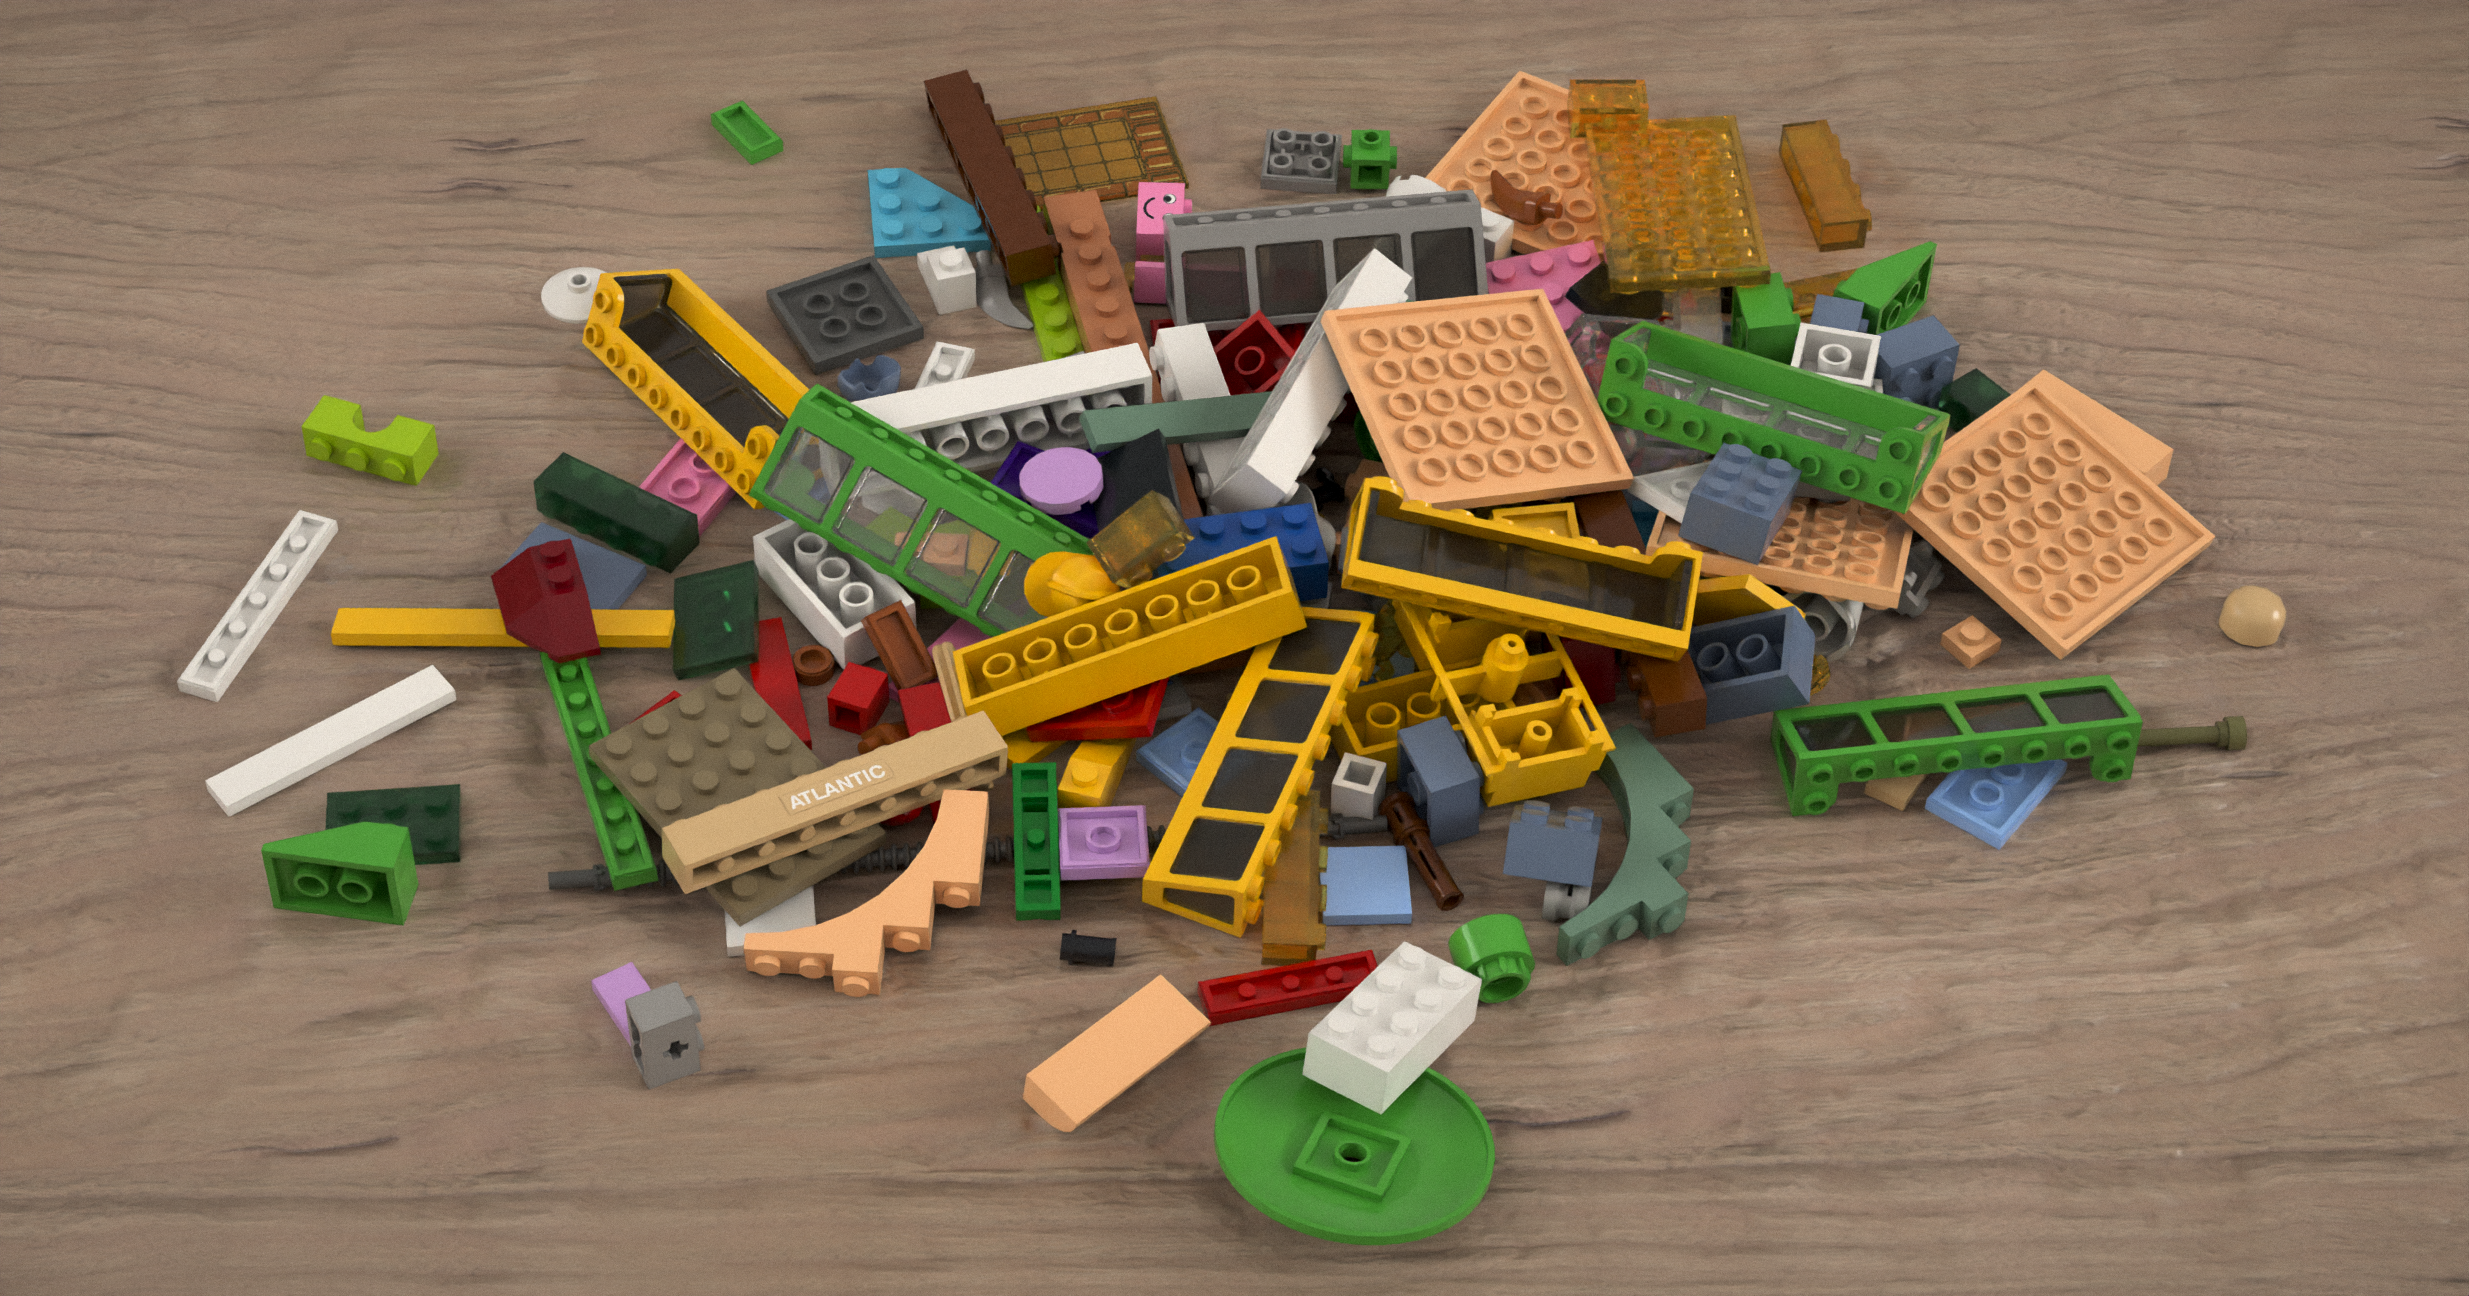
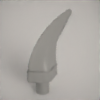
M982 250L977 252V268L974 269L976 272L977 304L989 316L1003 324L1016 328L1031 329L1034 326L1033 322L1009 298L1006 274L1000 264H993L990 251Z

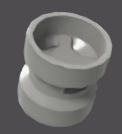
M1547 881L1542 919L1556 921L1560 917L1568 919L1575 917L1590 906L1592 887Z

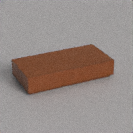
M901 600L861 620L897 691L921 686L938 678L935 663Z

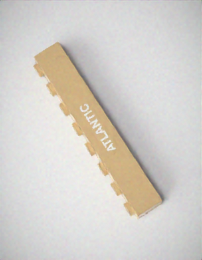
M984 711L970 716L959 717L951 723L929 731L918 732L910 738L890 745L880 746L874 751L858 757L841 760L825 769L811 774L800 775L792 781L770 789L759 790L751 796L729 804L718 805L710 811L688 819L677 820L671 825L662 828V857L684 894H688L942 799L944 789L967 790L1005 776L1008 746Z

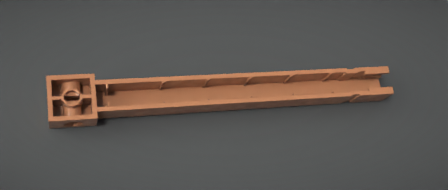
M1097 190L1043 197V212L1048 227V235L1053 234L1058 245L1059 257L1055 259L1084 352L1090 353L1138 343L1152 373V403L1165 402L1161 394V386L1156 371L1152 369L1149 350L1115 246L1111 245V233ZM1167 445L1183 519L1203 517L1180 445ZM1252 647L1177 674L1178 676L1247 666L1252 655Z

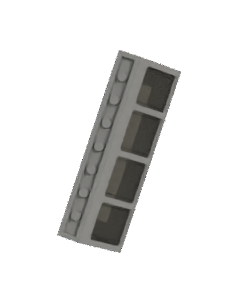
M1472 189L1163 215L1165 298L1175 327L1204 323L1207 331L1223 330L1231 333L1258 310L1265 315L1275 329L1283 327L1284 324L1295 323L1311 326L1333 288L1374 248L1412 277L1404 291L1408 295L1409 300L1425 301L1488 294L1481 204Z

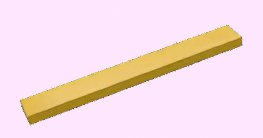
M339 608L331 631L332 644L336 646L529 647L506 633L500 609ZM591 609L600 647H670L676 622L674 610Z

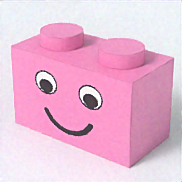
M1139 182L1136 261L1164 262L1163 215L1192 213V199H1185V183Z

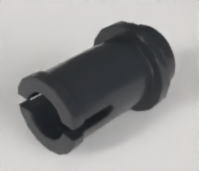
M1072 930L1071 934L1063 933L1060 960L1068 961V965L1073 966L1075 961L1104 964L1113 967L1117 938L1110 939L1077 935V930Z

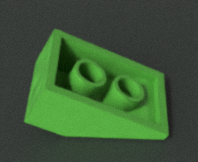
M1929 241L1857 268L1847 281L1841 280L1833 297L1864 302L1862 319L1869 320L1867 334L1877 335L1908 324L1926 303L1937 244Z
M364 821L265 843L261 849L274 908L404 926L419 885L408 827L390 823L380 824Z

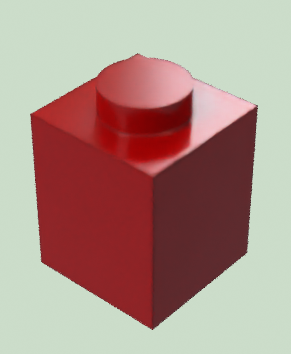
M848 662L827 696L829 726L858 735L875 727L890 703L888 674L872 667Z

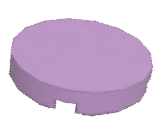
M1072 447L1052 448L1036 454L1025 463L1019 474L1021 496L1025 502L1027 500L1031 503L1032 507L1046 514L1062 515L1081 510L1080 505L1087 501H1090L1091 504L1098 499L1103 489V473L1099 461L1087 451Z

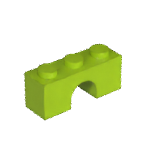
M327 395L321 398L301 426L307 456L415 486L419 484L439 454L435 426L433 424L397 415L387 428L377 432H366L360 404Z

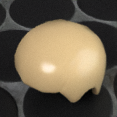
M2254 585L2241 586L2239 589H2234L2225 600L2219 618V626L2229 638L2242 645L2253 647L2272 645L2277 641L2284 627L2286 609L2281 597L2268 588Z

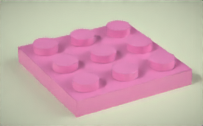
M1593 240L1486 263L1488 294L1543 289L1570 345L1584 347L1608 342L1613 339L1609 333L1565 297L1571 286L1601 263Z

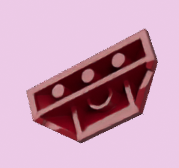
M571 538L549 541L541 545L528 547L491 575L493 588L508 635L535 650L547 653L548 658L557 663L601 654L586 586Z

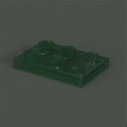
M460 784L327 793L326 830L364 821L380 824L390 823L408 827L415 865L461 862L462 794Z

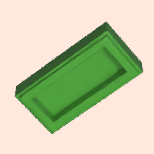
M743 100L711 114V124L751 165L784 151L783 140Z

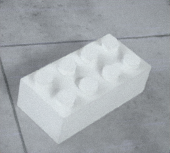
M788 519L753 536L756 572L823 647L831 651L834 660L843 670L848 662L861 665L879 656L861 622L864 617L901 600L916 627L915 601L895 579L875 571L869 564L852 554L840 551L833 543L813 532L802 529L793 520Z
M1404 941L1309 1032L1302 1075L1381 1115L1474 1022L1482 979Z

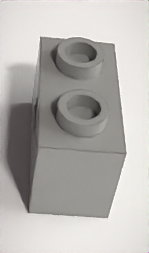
M675 981L625 1000L632 1057L649 1090L701 1071L699 1051L704 1050V1043L700 1031L695 1024L701 1022V1015L692 995L685 997L678 982Z

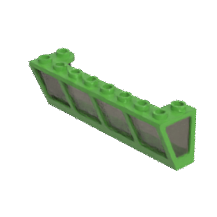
M2107 674L1773 711L1770 740L1792 816L1819 815L1826 812L1835 803L1839 783L1865 782L1874 779L1910 777L1912 775L1938 772L1949 773L1957 770L1984 767L1994 768L2003 765L2038 763L2040 761L2067 758L2077 759L2085 756H2090L2089 767L2095 779L2106 782L2131 779L2143 721L2140 714L2111 676Z

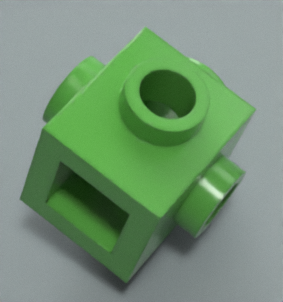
M1374 129L1352 130L1351 145L1343 146V168H1350V189H1388L1389 171L1397 167V146H1390V131Z

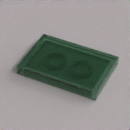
M754 560L674 579V613L676 622L673 633V672L678 681L759 662V569Z

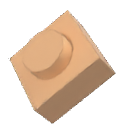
M1972 615L1943 632L1940 645L1970 669L1999 652L2002 639Z

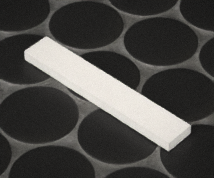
M302 510L298 511L177 680L179 691L214 702L219 701L338 532L336 520Z
M431 665L205 780L207 791L230 817L456 701L455 689L434 665Z

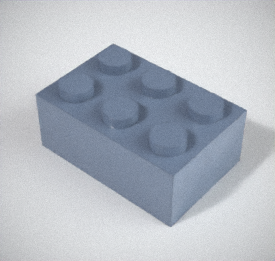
M1723 443L1690 493L1678 536L1758 565L1790 513L1802 470L1793 468L1785 460L1778 458L1768 459L1754 454L1746 446Z
M1795 606L1691 627L1688 652L1707 696L1706 725L1810 703L1815 634Z

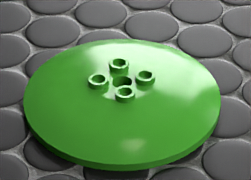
M1306 1047L1277 1054L1249 1068L1230 1085L1218 1106L1214 1125L1215 1152L1224 1174L1233 1187L1245 1200L1271 1219L1291 1229L1320 1239L1354 1245H1391L1433 1236L1452 1227L1469 1215L1481 1202L1492 1179L1495 1145L1485 1117L1461 1088L1429 1067L1380 1115L1302 1075ZM1347 1157H1355L1361 1161L1351 1162L1345 1159Z

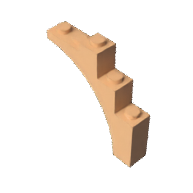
M944 789L937 820L924 847L902 875L879 895L853 911L814 926L784 932L746 933L743 949L747 971H753L764 976H774L779 973L801 974L812 979L833 976L835 992H841L852 997H863L867 994L880 995L885 948H895L902 952H914L918 949L930 950L935 904H945L952 908H963L968 905L980 906L990 815L988 792Z

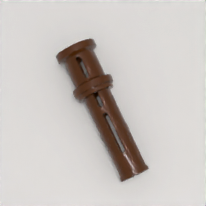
M1397 792L1388 796L1379 805L1377 813L1378 815H1386L1387 823L1394 833L1393 841L1395 845L1405 846L1406 852H1408L1421 878L1434 897L1437 907L1441 911H1449L1456 908L1463 901L1464 895L1457 887L1444 861L1429 838L1430 830L1427 821L1420 819L1417 814L1413 796L1408 792Z

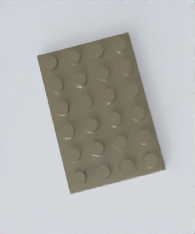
M735 668L589 745L590 758L661 838L662 828L671 825L677 820L688 819L710 811L718 805L732 803L751 796L759 790L770 789L792 781L800 775L811 774L826 768ZM876 823L705 888L741 927L885 845L886 832Z

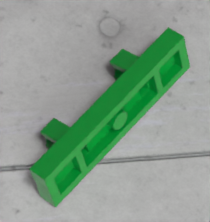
M1056 762L1012 763L1016 921L1034 919L1061 920ZM1026 874H1046V875H1026Z

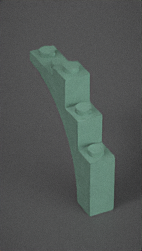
M1632 723L1609 733L1616 749L1606 753L1599 770L1595 771L1610 790L1621 813L1627 839V849L1622 865L1607 889L1584 911L1559 927L1556 955L1566 966L1581 958L1587 959L1592 957L1600 948L1618 939L1624 940L1637 929L1648 940H1651L1664 932L1670 933L1676 930L1685 920L1689 893L1675 878L1687 869L1691 840L1678 826L1690 817L1694 788Z

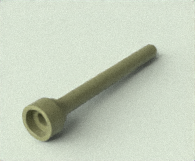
M2243 716L2224 717L2223 721H2216L2215 726L2141 729L2138 747L2216 743L2217 747H2225L2226 751L2245 750L2247 728Z

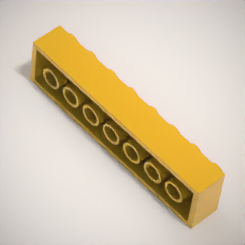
M1275 536L952 652L963 706L967 716L984 711L1002 737L1011 732L1044 722L1115 695L1126 693L1160 679L1168 678L1177 673L1207 664L1242 650H1247L1281 636L1289 635L1307 628L1292 573L1278 538Z

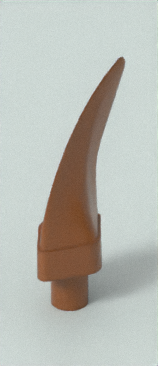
M1497 170L1491 172L1490 182L1493 197L1500 209L1510 218L1530 225H1538L1547 218H1561L1563 206L1559 203L1550 202V193L1518 190Z
M884 722L861 734L863 741L858 743V751L860 755L874 751L880 746L890 745L909 738L905 722Z

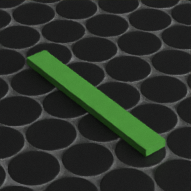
M539 651L544 673L614 891L658 881L657 869L637 810L589 756V745L611 734V730L587 658L557 663L548 658L547 653Z

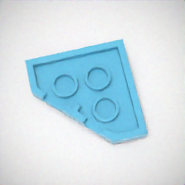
M907 168L868 170L875 258L917 256V253L953 245L956 249L965 247L967 253L982 250L991 251V242L973 205Z

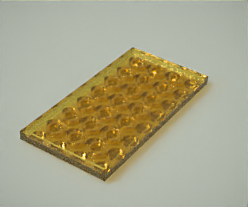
M1736 115L1584 123V139L1610 293L1635 294L1639 291L1653 290L1674 292L1678 289L1690 288L1713 290L1718 287L1727 286L1753 288L1758 285L1770 284V265Z

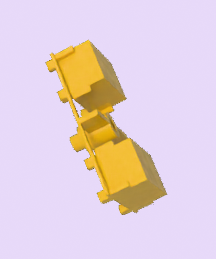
M1507 553L1495 555L1490 565L1435 575V577L1507 592L1510 558ZM1521 566L1520 585L1525 593L1523 596L1538 599ZM1424 569L1414 570L1411 572L1424 574ZM1393 599L1392 604L1396 610L1393 618L1419 670L1433 668L1437 676L1429 694L1432 702L1448 699L1467 736L1465 740L1467 755L1471 762L1477 761L1481 767L1484 776V786L1480 787V792L1488 807L1584 787L1591 771L1599 770L1606 753L1616 749L1558 635L1546 633L1554 651L1529 656L1525 648V641L1530 629ZM1483 656L1480 665L1450 672H1445L1443 665ZM1562 668H1564L1573 685V688L1563 689L1559 699L1500 711L1496 710L1494 704L1479 706L1477 713L1475 710L1471 711L1469 717L1458 698L1459 696L1478 693L1487 701L1504 703L1514 696L1519 684L1559 677ZM1580 703L1583 704L1596 729L1595 731H1590L1579 710Z

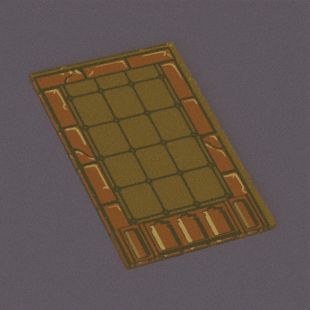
M1156 96L995 120V125L1000 124L1005 138L1004 147L1011 146L1016 168L1021 167L1026 181V190L1031 189L1033 191L1040 211H1043V197L1097 190L1100 202L1138 197L1139 182L1185 183V189H1189V182L1183 164L1177 153L1165 121V116L1162 113Z

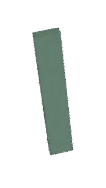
M1272 391L1084 410L1079 420L1092 453L1113 451L1158 428L1165 436L1167 445L1246 437Z

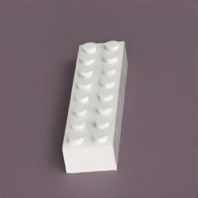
M1375 248L1333 288L1209 497L1208 502L1224 514L1274 508L1279 506V501L1285 505L1300 486L1295 481L1297 476H1302L1316 458L1311 453L1314 447L1316 449L1319 448L1329 436L1332 429L1327 424L1330 420L1334 421L1347 404L1343 397L1345 393H1351V389L1320 322L1324 311L1405 303L1408 299V295L1404 291L1412 277Z
M1133 343L851 403L967 470L978 472L1001 467L1017 441L1044 451L1061 447L1090 448L1079 420L1082 412L1092 409L1152 404V373L1139 344ZM819 437L821 469L834 501L852 469L855 459ZM866 466L848 499L905 486L872 467Z

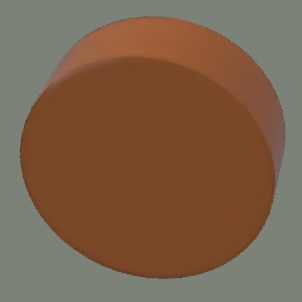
M820 645L804 646L798 649L792 657L797 681L803 685L818 686L825 684L835 673L834 656L826 647Z

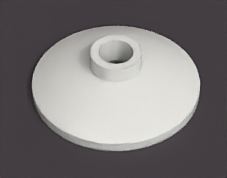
M577 267L561 271L552 276L545 283L541 292L542 305L545 311L553 318L562 322L572 324L587 323L600 274L607 272L596 268Z

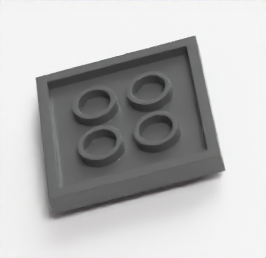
M874 255L766 291L767 303L815 375L853 363L857 358L861 360L924 338L923 325Z

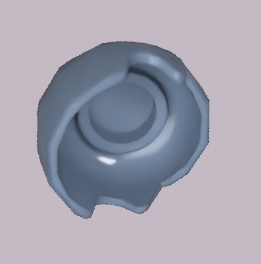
M877 355L874 362L870 365L862 364L859 358H857L848 369L840 372L837 386L841 394L849 402L897 393L901 377V366L895 359L885 355Z

